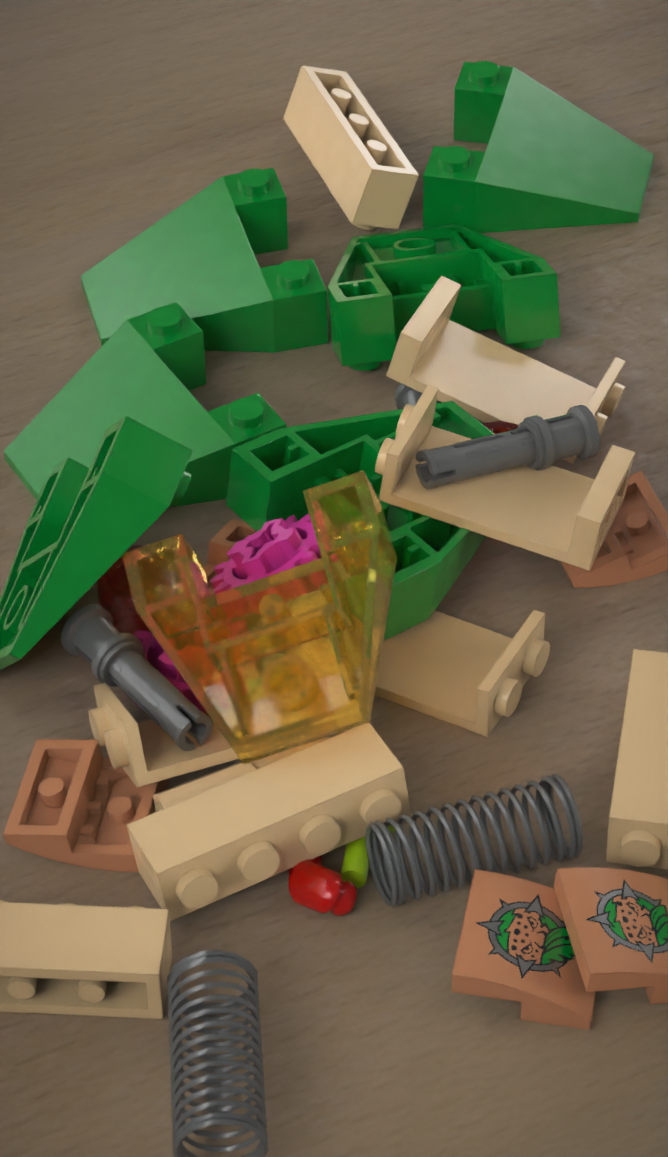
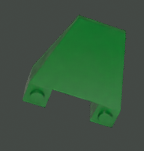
M464 61L454 88V140L488 145L485 152L467 150L461 146L433 147L423 174V227L458 224L478 233L634 223L639 221L654 162V155L515 67L500 66L490 61H478L475 63Z
M253 168L244 170L241 173L220 177L81 275V285L101 346L126 320L150 312L154 308L175 302L184 309L203 331L204 351L276 353L328 343L327 290L314 260H290L279 265L260 268L255 257L257 254L288 249L287 197L274 168Z
M458 224L354 236L351 238L327 286L333 351L342 367L349 366L353 370L365 371L376 369L382 366V361L392 359L401 331L440 276L461 285L449 320L472 331L495 329L506 345L511 344L513 347L520 349L536 348L544 344V339L561 337L557 273L546 260Z
M175 302L154 308L150 312L126 320L4 450V458L37 500L50 469L67 457L90 468L105 431L125 416H128L193 450L185 469L186 472L191 474V480L183 498L177 505L183 506L226 499L232 449L279 428H285L287 424L259 393L237 399L210 411H206L189 392V390L206 384L203 331L184 309Z
M454 401L436 403L432 426L470 439L494 435L492 431ZM403 409L279 428L233 448L226 505L256 532L262 529L266 522L274 519L283 518L285 521L289 516L295 515L299 521L308 513H314L316 519L324 515L342 545L349 543L357 546V548L350 551L342 607L382 642L429 619L487 537L379 500L383 475L375 473L377 456L386 438L395 440L398 421Z
M125 416L105 431L90 468L67 457L50 469L26 523L0 597V670L21 660L169 506L176 507L191 480V474L186 472L185 469L193 450Z

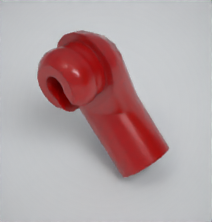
M322 855L314 859L301 861L289 869L288 890L291 898L297 904L321 914L330 911L337 917L347 915L354 908L358 896L356 886L351 881L342 880L338 872L323 867Z

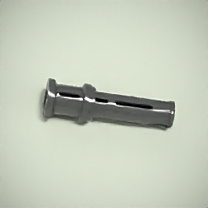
M584 405L569 408L566 415L545 420L535 415L525 418L523 422L519 423L517 429L462 441L444 447L420 450L417 452L415 459L418 462L426 461L427 463L416 464V472L420 483L428 490L451 482L491 474L517 466L526 465L531 469L535 468V470L539 471L550 468L555 460L575 455L582 460L595 457L600 446L599 429L593 413Z
M89 604L81 607L70 616L61 632V643L70 654L82 656L92 665L91 671L100 683H106L111 687H119L175 741L180 749L184 751L195 749L194 743L186 736L187 732L200 746L208 739L213 728L211 718L201 712L145 659L144 647L141 641L130 633H122L113 625V618L105 607L99 604Z

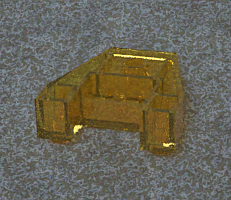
M364 470L303 491L322 557L320 559L211 596L203 564L182 533L134 549L122 555L136 611L243 764L370 722L397 556L381 503Z

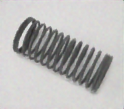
M552 774V776L542 777L539 783L528 781L525 787L521 784H515L511 791L507 788H500L497 795L493 792H486L483 799L478 795L472 796L469 803L464 799H458L455 806L450 803H444L440 810L436 807H429L426 814L421 810L415 811L412 818L406 814H401L398 821L387 818L384 823L381 821L369 823L366 829L367 855L376 887L382 899L390 907H395V905L401 906V904H405L407 901V890L413 899L419 901L422 888L426 894L433 897L437 888L436 884L440 890L448 893L451 881L454 886L460 889L464 886L465 877L471 883L473 877L463 854L459 825L470 852L473 873L474 869L485 871L475 842L472 818L482 840L487 860V870L489 872L495 871L496 873L506 875L509 867L511 871L519 874L523 864L526 868L533 870L536 861L547 866L551 857L557 862H561L563 857L566 859L578 858L583 849V830L579 810L568 784L559 775ZM530 787L537 789L536 801L529 792ZM553 788L566 812L571 847H569L563 836L561 823L555 809ZM516 791L523 793L522 805L515 796ZM503 794L509 797L508 809L501 799ZM488 798H492L495 801L494 813L487 803ZM528 801L539 824L544 844L545 859L541 856L533 836ZM474 802H478L481 805L480 818L473 808ZM514 805L527 835L530 862L525 856L518 836ZM460 806L466 808V822L459 812ZM446 809L452 812V827L445 816ZM500 810L504 815L513 840L516 866L512 862L506 846ZM432 813L438 816V832L430 819ZM486 814L494 829L499 845L502 870L492 850ZM417 817H421L424 820V837L416 824ZM403 821H407L410 824V842L402 828ZM388 825H392L396 829V845L390 834ZM444 827L456 857L459 881L456 878L449 858ZM430 832L432 834V837L434 839L440 856L444 873V883L442 882L435 862ZM548 832L550 834L552 842L554 843L557 851L559 852V855H557V853L554 851V848L548 836ZM416 837L427 865L430 887L422 870ZM379 841H380L381 846H382V855H383V860H384V866H383V862H382V858H381V854H380ZM402 842L412 867L415 890L406 867Z
M208 950L188 955L176 963L167 976L174 1157H200L188 1151L182 1144L183 1141L198 1149L211 1152H230L245 1148L259 1139L260 1143L255 1150L240 1157H265L268 1152V1139L265 1117L266 1106L264 1103L265 1091L263 1090L264 1077L257 970L249 960L232 952ZM203 963H232L243 968L249 975L247 977L237 971L226 969L203 970L184 978L176 985L183 973ZM223 974L235 976L248 984V988L230 982H208L189 988L182 994L179 993V990L189 981L208 975ZM214 987L233 988L243 992L239 997L215 994L202 996L192 1001L186 998L189 994ZM221 999H222V1000H229V1001H226V1002H223V1003H211V1004L201 1003V1002H204V1001L221 1000ZM243 1005L246 1006L245 1008L239 1010V1008L242 1007ZM182 1013L187 1015L184 1019L180 1016ZM231 1013V1014L225 1015V1016H203L204 1014H205V1015H211V1014ZM240 1016L246 1018V1020L241 1023L237 1021H230L231 1019L238 1018ZM191 1019L205 1021L195 1026L188 1023ZM220 1025L231 1026V1027H227V1028H224V1029H206V1028H205V1027L220 1026ZM185 1026L188 1029L183 1032L181 1027ZM240 1029L247 1031L243 1035L230 1033ZM194 1031L206 1034L198 1038L189 1036ZM221 1038L230 1039L226 1041H205ZM183 1039L188 1041L185 1045L181 1042ZM240 1042L248 1044L242 1049L229 1046ZM195 1044L206 1046V1048L199 1051L190 1049ZM223 1051H225V1052H230V1053H226V1054H206V1053L223 1052ZM187 1052L189 1055L184 1058L182 1053ZM240 1055L248 1057L244 1061L229 1059ZM199 1057L208 1059L209 1061H205L200 1064H195L190 1060ZM250 1062H253V1063H254L253 1066H250V1065H248V1064H249ZM185 1064L190 1067L186 1071L182 1068ZM217 1065H230L226 1067H208ZM240 1068L248 1070V1072L244 1073L243 1075L236 1073H228L229 1071H233ZM201 1070L212 1074L196 1077L191 1073ZM252 1074L255 1076L253 1080L248 1078ZM188 1078L191 1081L185 1084L183 1080ZM229 1078V1079H225V1080H212V1079ZM240 1081L249 1083L244 1088L233 1086L208 1087L203 1090L192 1088L193 1085L199 1083L206 1085H229ZM254 1088V1089H255V1092L252 1093V1092H250V1091H248V1090ZM186 1091L192 1093L188 1097L184 1095ZM244 1094L249 1097L245 1101L222 1099L208 1101L202 1104L192 1101L193 1099L201 1096L214 1099L230 1098ZM255 1101L256 1105L252 1106L249 1103ZM187 1104L192 1106L188 1111L184 1108ZM243 1107L250 1110L244 1115L225 1112ZM200 1110H206V1111H210V1112H217V1113H208V1114H205V1115H202V1116H196V1115L193 1114V1113H195V1112H197V1111H200ZM254 1114L257 1116L255 1120L249 1118ZM188 1117L191 1118L189 1122H185ZM230 1124L245 1127L231 1132L199 1130L209 1125ZM250 1130L255 1133L247 1141L230 1146H211L195 1142L187 1137L191 1132L208 1138H231L246 1134Z

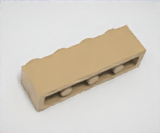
M302 65L283 118L351 224L364 230H375L377 227L398 229L419 176L347 72Z
M368 721L127 824V829L138 871L160 908L169 909V921H172L291 869L301 861L314 859L366 836V829L369 823H375L376 821L384 823L387 818L398 821L401 814L412 816L404 768Z
M0 900V1012L163 1019L168 988L167 976L170 973L172 960L169 909H152L139 906H83L71 903H14Z

